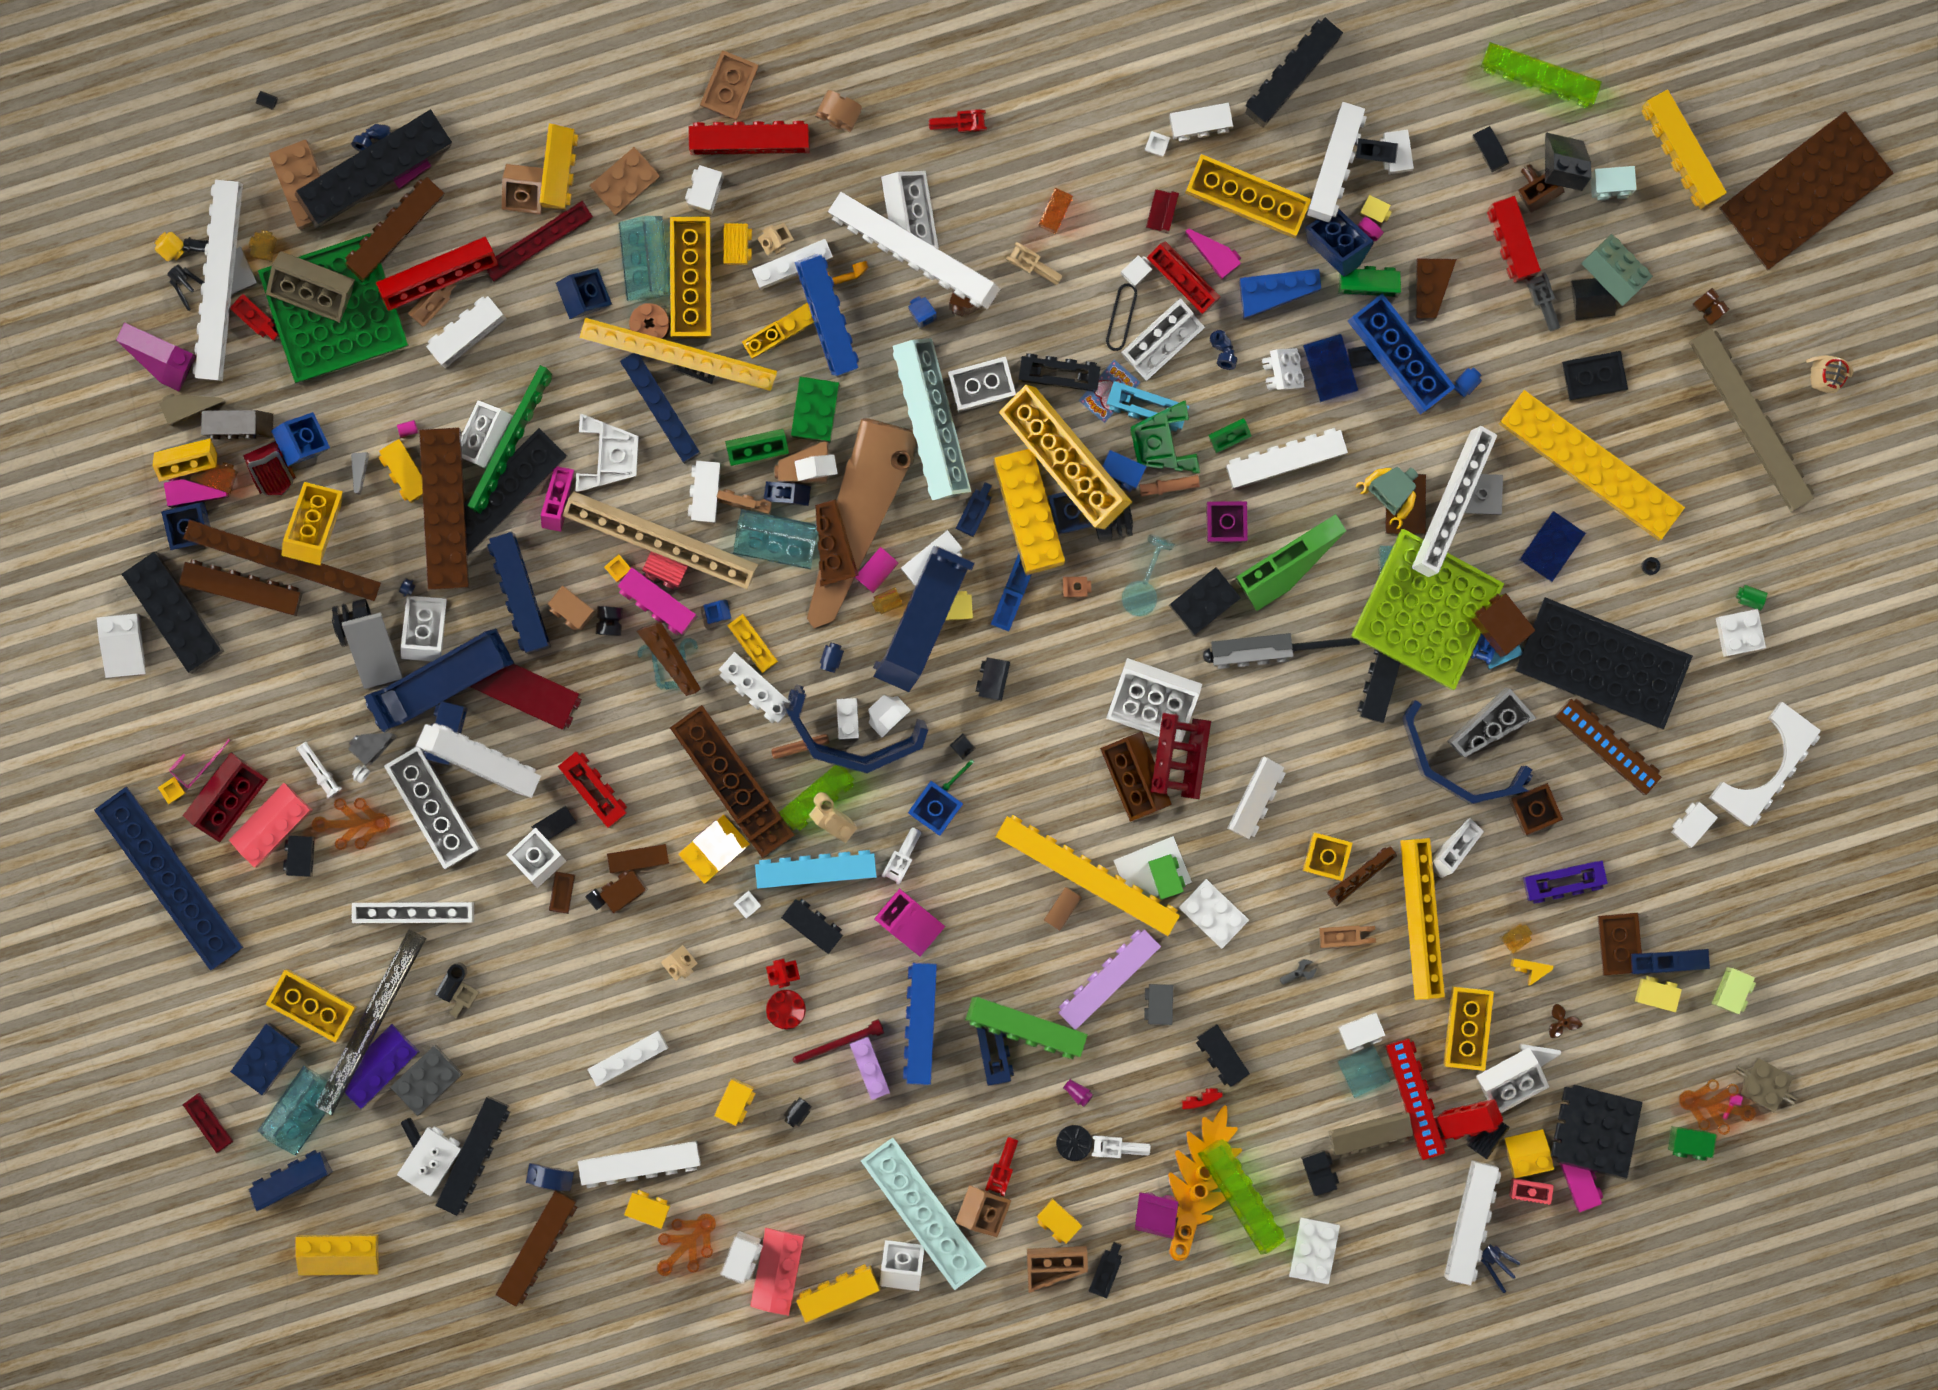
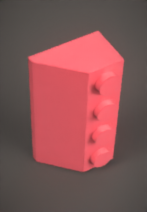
M283 783L229 841L254 868H258L313 810L289 786Z
M765 1228L763 1247L750 1307L789 1316L805 1235Z

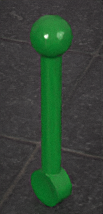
M971 759L948 783H944L942 786L943 790L948 791L950 786L974 761Z

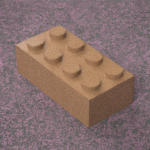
M305 139L269 153L297 228L300 230L313 226V223L295 197V192L321 176L311 146Z

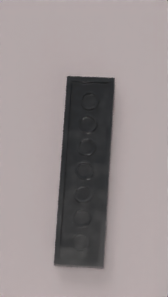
M540 428L509 458L506 470L500 475L497 487L488 498V505L482 510L481 514L467 506L473 494L465 501L468 556L568 457Z

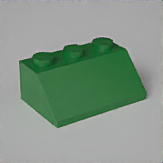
M1364 266V269H1355L1345 277L1339 273L1338 294L1379 296L1383 293L1386 297H1398L1401 293V271H1396L1394 267H1384V270H1376L1375 266Z

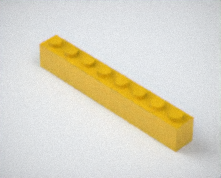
M1430 838L1401 840L1415 1000L1443 998L1445 994Z

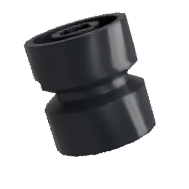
M597 606V618L600 620L596 623V634L621 636L622 625L619 621L623 617V608ZM606 620L613 621L612 626L606 625Z

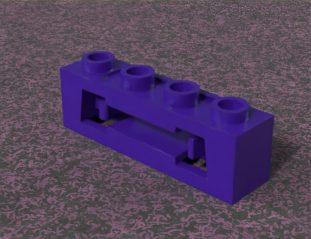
M1603 860L1523 877L1527 900H1533L1534 904L1545 902V897L1552 896L1553 900L1565 897L1564 893L1572 892V895L1584 893L1583 889L1591 888L1592 891L1604 889L1603 885L1608 884ZM1592 868V871L1582 873L1583 880L1593 878V882L1572 883L1550 888V891L1542 893L1539 890L1548 888L1547 881L1536 883V880L1545 878L1553 880L1580 874L1581 870Z

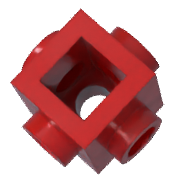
M784 958L773 961L774 965L766 966L770 986L778 985L779 988L791 986L790 982L800 980L796 960L785 962Z

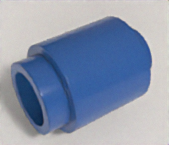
M1467 368L1455 381V390L1463 397L1467 394L1470 395L1482 382L1480 379L1482 375L1475 368Z

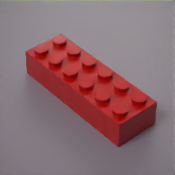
M755 121L753 125H745V122H733V125H725V122H713V125L707 126L703 122H695L693 126H688L689 151L691 155L810 153L809 126L804 124V121H792V124H785L784 121H773V124L767 125L763 121Z

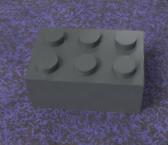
M435 1045L390 1088L419 1116L457 1081L463 1073Z

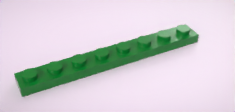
M539 366L467 505L479 514L487 507L488 498L495 491L500 475L505 472L506 464L509 458L513 456L518 440L523 437L525 427L531 421L536 405L541 402L545 388L551 383L552 373L546 367Z

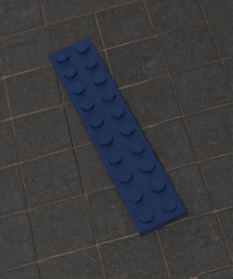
M127 786L94 809L210 971L244 948Z

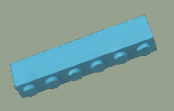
M870 850L858 851V855L851 856L850 852L838 853L839 857H831L830 854H820L819 859H811V855L799 856V861H791V857L779 858L777 863H771V859L759 860V864L755 865L757 888L877 877L875 853L870 854Z

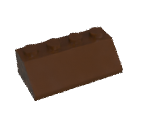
M1142 731L1100 748L1130 822L1172 805L1168 793L1151 792L1155 762Z

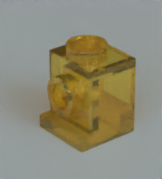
M1519 923L1500 936L1510 953L1513 954L1532 940L1530 937L1532 932L1527 925L1522 926ZM1518 933L1522 935L1520 941L1515 940V935Z

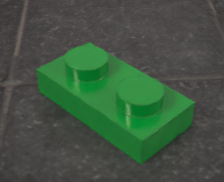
M1242 418L1208 436L1214 451L1218 453L1252 435L1247 422Z

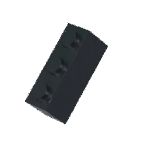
M802 898L799 901L795 899L781 918L829 954L842 938L843 934L840 933L842 929L835 923L830 925L824 921L827 917L818 910L815 913L809 909L811 905Z
M1218 1024L1213 1025L1196 1036L1199 1040L1196 1044L1202 1052L1206 1050L1210 1056L1207 1060L1213 1069L1217 1067L1221 1074L1218 1077L1224 1086L1228 1084L1232 1087L1250 1075Z

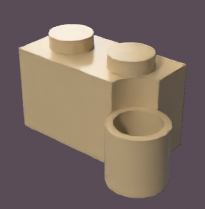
M818 793L814 797L816 807L809 816L816 825L844 843H847L858 827L848 816L834 808L833 801L826 793Z

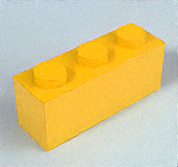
M211 438L155 452L153 457V468L159 482L215 468L217 464V452Z
M398 439L379 450L381 456L378 458L384 467L388 465L391 470L389 476L394 484L398 483L401 490L399 493L404 501L409 500L410 503H413L423 496L422 474L402 441Z

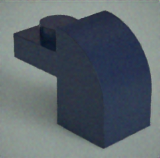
M529 1163L526 1183L541 1188L570 1192L574 1172Z

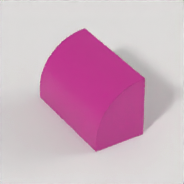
M880 547L859 571V576H856L855 579L874 593L899 563Z

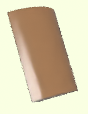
M1065 887L1044 918V921L1060 931L1082 897Z

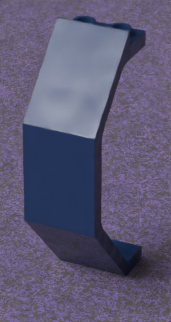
M795 685L794 690H790L788 696L789 703L782 701L786 712L814 759L863 773L874 771L922 749L929 730L925 721L917 719L910 737L868 755L860 756L818 744L812 739L800 719L801 710L806 698L803 686Z
M1416 700L1410 703L1402 720L1422 777L1468 804L1529 791L1522 787L1523 785H1528L1533 776L1530 774L1532 769L1526 765L1520 767L1508 788L1479 795L1471 794L1434 772L1428 764L1414 725V717L1422 703Z

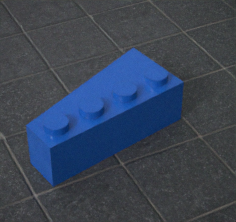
M1319 269L1240 278L1239 286L1243 320L1319 292L1321 290Z

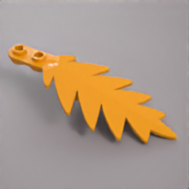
M1226 1105L1219 1110L1213 1122L1206 1117L1202 1118L1203 1141L1190 1131L1186 1133L1188 1147L1194 1162L1179 1150L1175 1151L1180 1172L1186 1182L1184 1183L1171 1172L1168 1174L1172 1192L1179 1205L1174 1239H1172L1169 1249L1170 1256L1176 1261H1183L1189 1256L1197 1225L1213 1218L1212 1215H1205L1203 1213L1219 1206L1233 1195L1232 1192L1210 1191L1223 1186L1240 1174V1170H1216L1232 1161L1242 1152L1241 1148H1221L1238 1130L1237 1127H1226ZM1182 1229H1185L1187 1231L1186 1236H1183L1181 1234ZM1177 1248H1180L1182 1250L1181 1255H1178L1176 1253Z

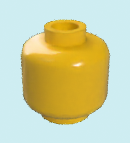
M163 232L154 242L156 245L155 251L166 261H171L173 258L177 261L184 253L182 250L184 242L173 232Z

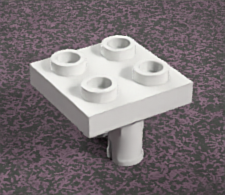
M1297 348L1270 351L1271 357L1262 359V363H1269L1263 365L1266 371L1274 370V377L1266 378V383H1272L1266 385L1269 390L1275 388L1277 390L1304 388V375L1301 371L1300 355Z

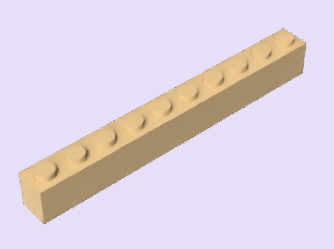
M574 491L568 498L562 515L745 589H748L758 566L756 563Z

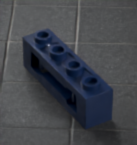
M976 1028L987 1085L1011 1082L1014 1072L1012 1065H1008L1007 1062L1010 1052L1008 1045L1004 1046L1003 1038L1007 1037L1006 1034L1000 1032V1035L995 1034L999 1059H1002L1004 1070L1001 1071L999 1062L992 1063L994 1073L991 1074L989 1067L991 1058L985 1029Z

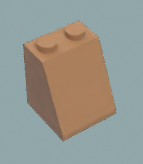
M821 442L779 460V465H775V479L783 483L827 485V476L798 481L795 461L813 456L828 455V443Z

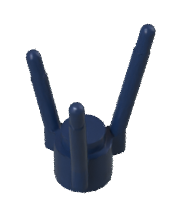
M1490 1244L1482 1252L1483 1259L1481 1262L1487 1267L1502 1293H1506L1505 1288L1489 1263L1493 1265L1496 1262L1512 1279H1515L1516 1276L1499 1258L1502 1255L1516 1265H1520V1262L1502 1251L1497 1245L1493 1247Z

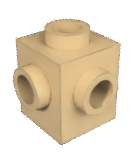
M785 223L775 227L773 225L768 226L763 230L764 234L758 237L767 255L774 252L776 255L786 250L785 246L794 240Z
M683 945L661 962L675 981L681 977L686 979L694 972L692 968L698 964Z

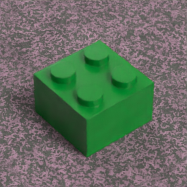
M1671 1126L1668 1150L1672 1151V1155L1687 1158L1689 1154L1693 1155L1692 1158L1707 1161L1708 1157L1713 1158L1717 1134Z

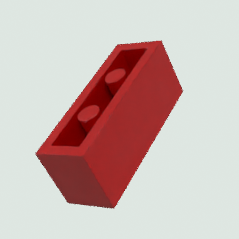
M1495 1099L1447 1109L1437 1117L1444 1138H1453L1454 1140L1460 1139L1467 1134L1475 1136L1482 1131L1493 1132L1504 1121Z

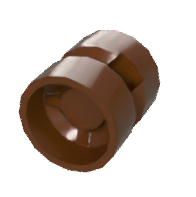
M1713 288L1693 303L1699 312L1704 313L1703 318L1709 325L1730 310L1724 301L1718 300L1719 295Z

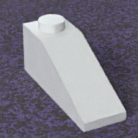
M1471 818L1467 819L1432 857L1433 871L1440 878L1450 875L1455 871L1484 831Z

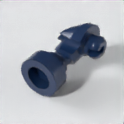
M374 124L366 129V132L354 136L351 145L354 149L361 152L372 145L371 139L380 140L391 133L390 127L388 125Z
M1214 331L1210 335V343L1212 347L1223 352L1218 355L1217 365L1226 370L1235 369L1238 359L1234 355V350H1232L1234 347L1231 344V340L1224 331Z

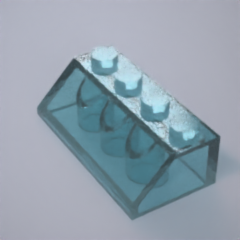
M641 216L618 222L627 301L670 295L663 217Z
M741 509L733 554L811 570L818 537L817 525Z
M303 1066L260 1126L258 1132L269 1142L296 1156L342 1090L315 1071Z

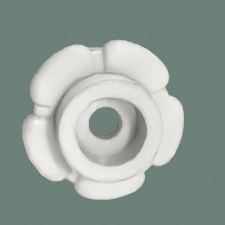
M366 765L356 767L352 773L354 781L359 783L365 781L370 774V770L366 768Z

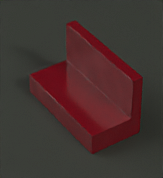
M1155 189L1146 228L1169 234L1179 196L1178 192L1171 191L1169 193Z

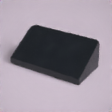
M564 806L531 827L533 830L536 828L549 840L574 825L576 821L567 806Z

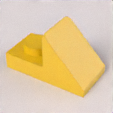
M1512 958L1511 966L1516 967L1515 971L1527 973V969H1530L1529 986L1553 970L1552 965Z

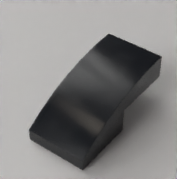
M1490 126L1473 134V139L1491 172L1509 164V160Z

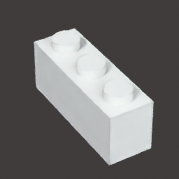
M1229 103L1170 113L1169 116L1173 139H1178L1179 142L1190 140V136L1198 135V138L1208 137L1212 132H1217L1218 134L1229 133V129L1233 128Z
M696 461V465H692L691 477H695L694 485L690 486V497H693V504L688 507V516L691 517L693 522L716 523L721 463Z

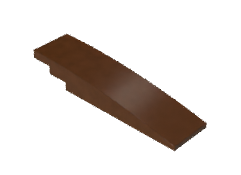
M703 705L670 727L762 859L795 836Z

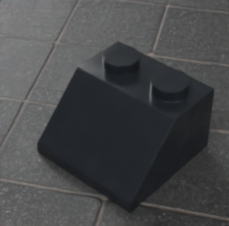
M987 657L986 661H982L980 672L983 673L982 681L978 680L975 692H979L978 697L1002 702L1010 661Z

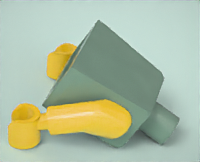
M1399 467L1377 469L1365 479V482L1357 483L1356 488L1364 485L1365 489L1360 494H1367L1370 490L1394 516L1397 514V517L1390 520V525L1394 520H1398L1399 526L1396 529H1399L1403 525L1402 519H1406L1413 509L1416 499V493L1414 492L1416 485L1413 480L1418 477V473L1411 467L1405 473Z

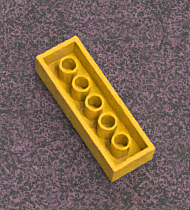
M1667 89L1647 100L1642 106L1643 110L1641 112L1647 121L1650 120L1653 126L1651 129L1655 137H1659L1662 141L1661 147L1664 153L1670 155L1673 169L1682 176V185L1686 190H1690L1693 204L1696 207L1699 206L1701 210L1722 198L1727 192L1669 90Z
M1203 154L1200 155L1185 192L1187 195L1294 239L1298 234L1312 200Z
M670 217L672 339L712 338L710 217Z
M1025 449L995 457L993 464L1025 575L1063 566L1065 563L1064 555L1035 455L1030 449Z

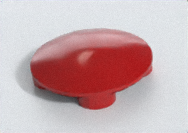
M792 990L775 992L769 998L766 1006L768 1020L775 1027L784 1030L798 1026L803 1021L806 1013L803 998Z

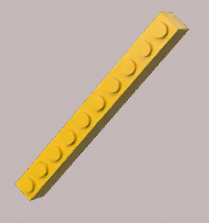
M1014 815L1011 818L1006 817L995 836L996 838L1169 936L1180 915L1176 914L1178 911L1176 908L1169 904L1164 907L1159 904L1161 900L1151 894L1149 897L1143 895V889L1134 884L1132 887L1124 884L1126 880L1117 874L1115 877L1107 874L1108 869L1101 865L1097 867L1091 865L1092 860L1081 854L1080 858L1073 854V849L1066 845L1063 847L1056 844L1057 840L1051 836L1046 835L1044 838L1038 834L1040 830L1031 825L1028 828L1021 824L1023 820Z

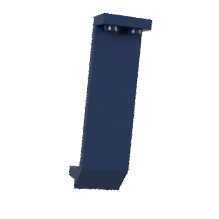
M933 546L883 660L881 662L876 661L873 666L876 669L873 677L906 692H910L924 670L967 570L973 569L974 562L943 548Z
M497 629L488 630L397 682L364 696L366 706L372 711L377 727L385 733L440 704L441 701L451 698L500 669L513 665L514 661Z

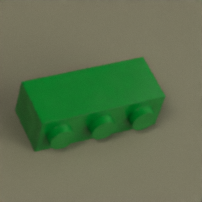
M783 429L725 441L731 466L789 454Z

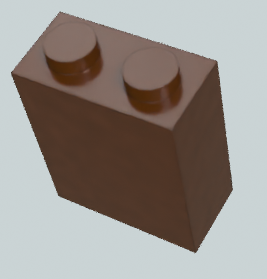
M1497 593L1489 599L1490 604L1474 612L1476 616L1471 619L1500 657L1509 654L1535 631L1507 593L1502 595Z

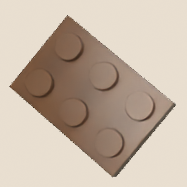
M722 50L700 106L737 121L759 65Z
M633 147L589 186L613 214L617 216L660 178V175L639 151Z

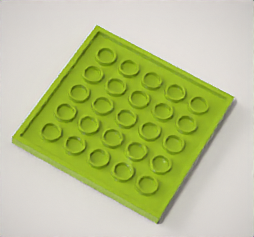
M1401 529L1351 637L1439 684L1455 690L1481 635L1479 629L1471 621L1476 616L1474 612L1482 606L1486 607L1489 605V599L1497 593L1500 594L1505 583L1449 553L1446 554L1439 573L1430 577L1423 575L1412 568L1423 539L1405 529Z

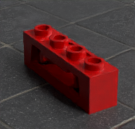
M1166 241L1160 243L1147 257L1202 314L1207 312L1221 298Z
M576 751L558 765V768L606 827L610 828L627 814L625 809L628 807L621 799L617 800L612 795L615 791L608 783L603 784L600 780L602 775L596 768H590L587 764L590 760L583 752L579 754ZM581 764L587 772L586 776L605 799L611 801L615 806L614 808L608 802L601 806L608 814L607 816L598 807L600 804L581 780L575 779L570 770L577 777H580L584 774L578 766Z

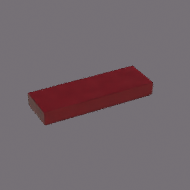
M200 1093L182 1104L216 1153L234 1142Z

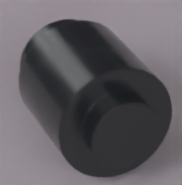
M799 1097L797 1101L794 1100L784 1113L786 1117L784 1121L793 1128L795 1125L800 1127L809 1115V1110L812 1106Z

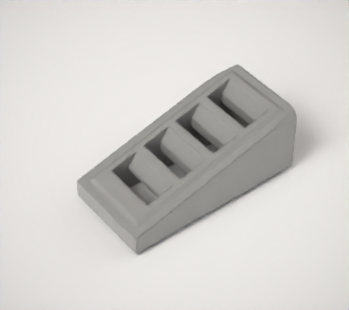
M368 452L351 454L353 488L356 494H361L369 459Z

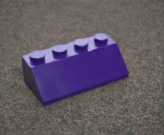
M391 1024L336 1079V1082L345 1094L360 1109H363L420 1051Z

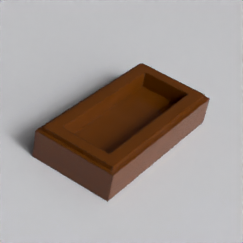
M555 872L549 911L569 914L575 880L574 874Z

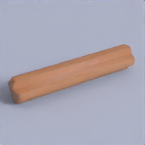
M827 734L812 737L818 744L828 745L830 743ZM801 740L773 748L771 752L773 758L778 759L806 751L808 748L804 741Z

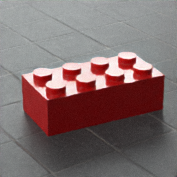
M1512 196L1492 203L1488 208L1487 216L1489 222L1494 223V237L1497 242L1500 241L1502 247L1500 254L1503 261H1507L1508 268H1506L1509 279H1513L1515 283L1536 276L1541 269L1516 197Z

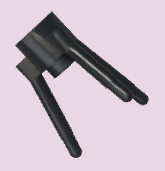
M178 264L167 275L171 279L169 282L174 286L186 309L190 311L191 308L178 284H184L193 293L194 289L187 282V275L200 285L205 282L192 274L186 267L182 268Z

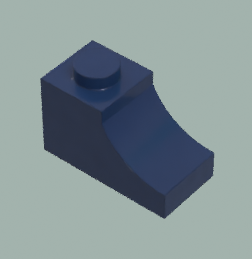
M766 481L764 499L774 503L809 506L811 486Z

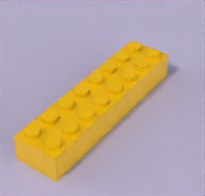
M1025 385L999 411L1001 416L1095 528L1106 529L1132 503L1129 497L1036 387Z

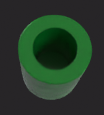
M1744 585L1743 588L1739 587L1736 598L1739 604L1761 611L1768 593Z

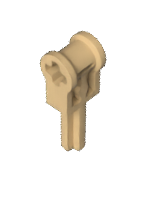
M1018 242L1014 244L1015 248L1011 255L1006 257L1008 262L1028 274L1034 271L1051 283L1059 284L1062 275L1038 261L1041 256Z

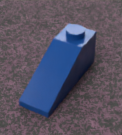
M919 296L910 301L911 305L908 306V309L919 329L937 320V313L926 297L921 299Z

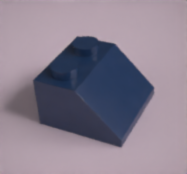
M598 268L571 274L556 282L569 319L582 317L612 305Z

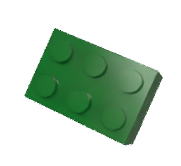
M807 377L799 378L791 437L831 443L840 386L839 382Z

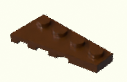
M836 499L815 505L816 525L819 536L820 587L859 576Z
M661 621L641 627L636 631L685 696L695 694L701 690Z
M1391 846L1381 849L1375 858L1367 861L1360 869L1329 890L1327 894L1333 904L1337 907L1395 859L1397 854Z

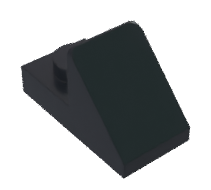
M1358 138L1356 158L1396 163L1398 143Z

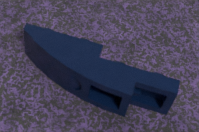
M1709 949L1631 954L1632 974L1710 969Z

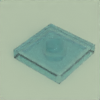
M1374 1045L1337 1061L1354 1098L1390 1082Z

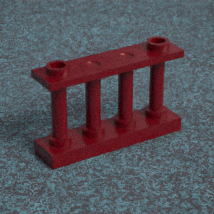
M1163 713L1151 792L1167 794V789L1181 791V797L1200 800L1211 721L1193 718L1192 724L1179 722V715ZM1177 729L1190 731L1189 743L1175 741ZM1174 749L1188 751L1186 763L1172 761ZM1170 769L1185 771L1183 783L1169 781Z

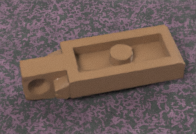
M453 283L425 295L408 314L424 327L450 300L451 291L457 284Z
M728 489L718 490L717 501L719 503L754 513L770 514L772 502L768 500L755 501L752 496L743 495L741 497Z

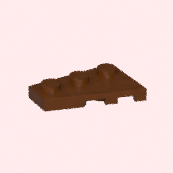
M1417 258L1416 319L1437 318L1457 259Z

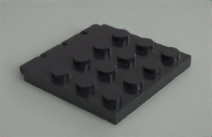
M1574 1084L1572 1088L1564 1087L1562 1101L1567 1102L1568 1105L1561 1104L1558 1120L1563 1121L1564 1124L1557 1123L1554 1139L1559 1140L1560 1143L1553 1142L1550 1156L1557 1158L1556 1162L1626 1180L1628 1178L1643 1102Z

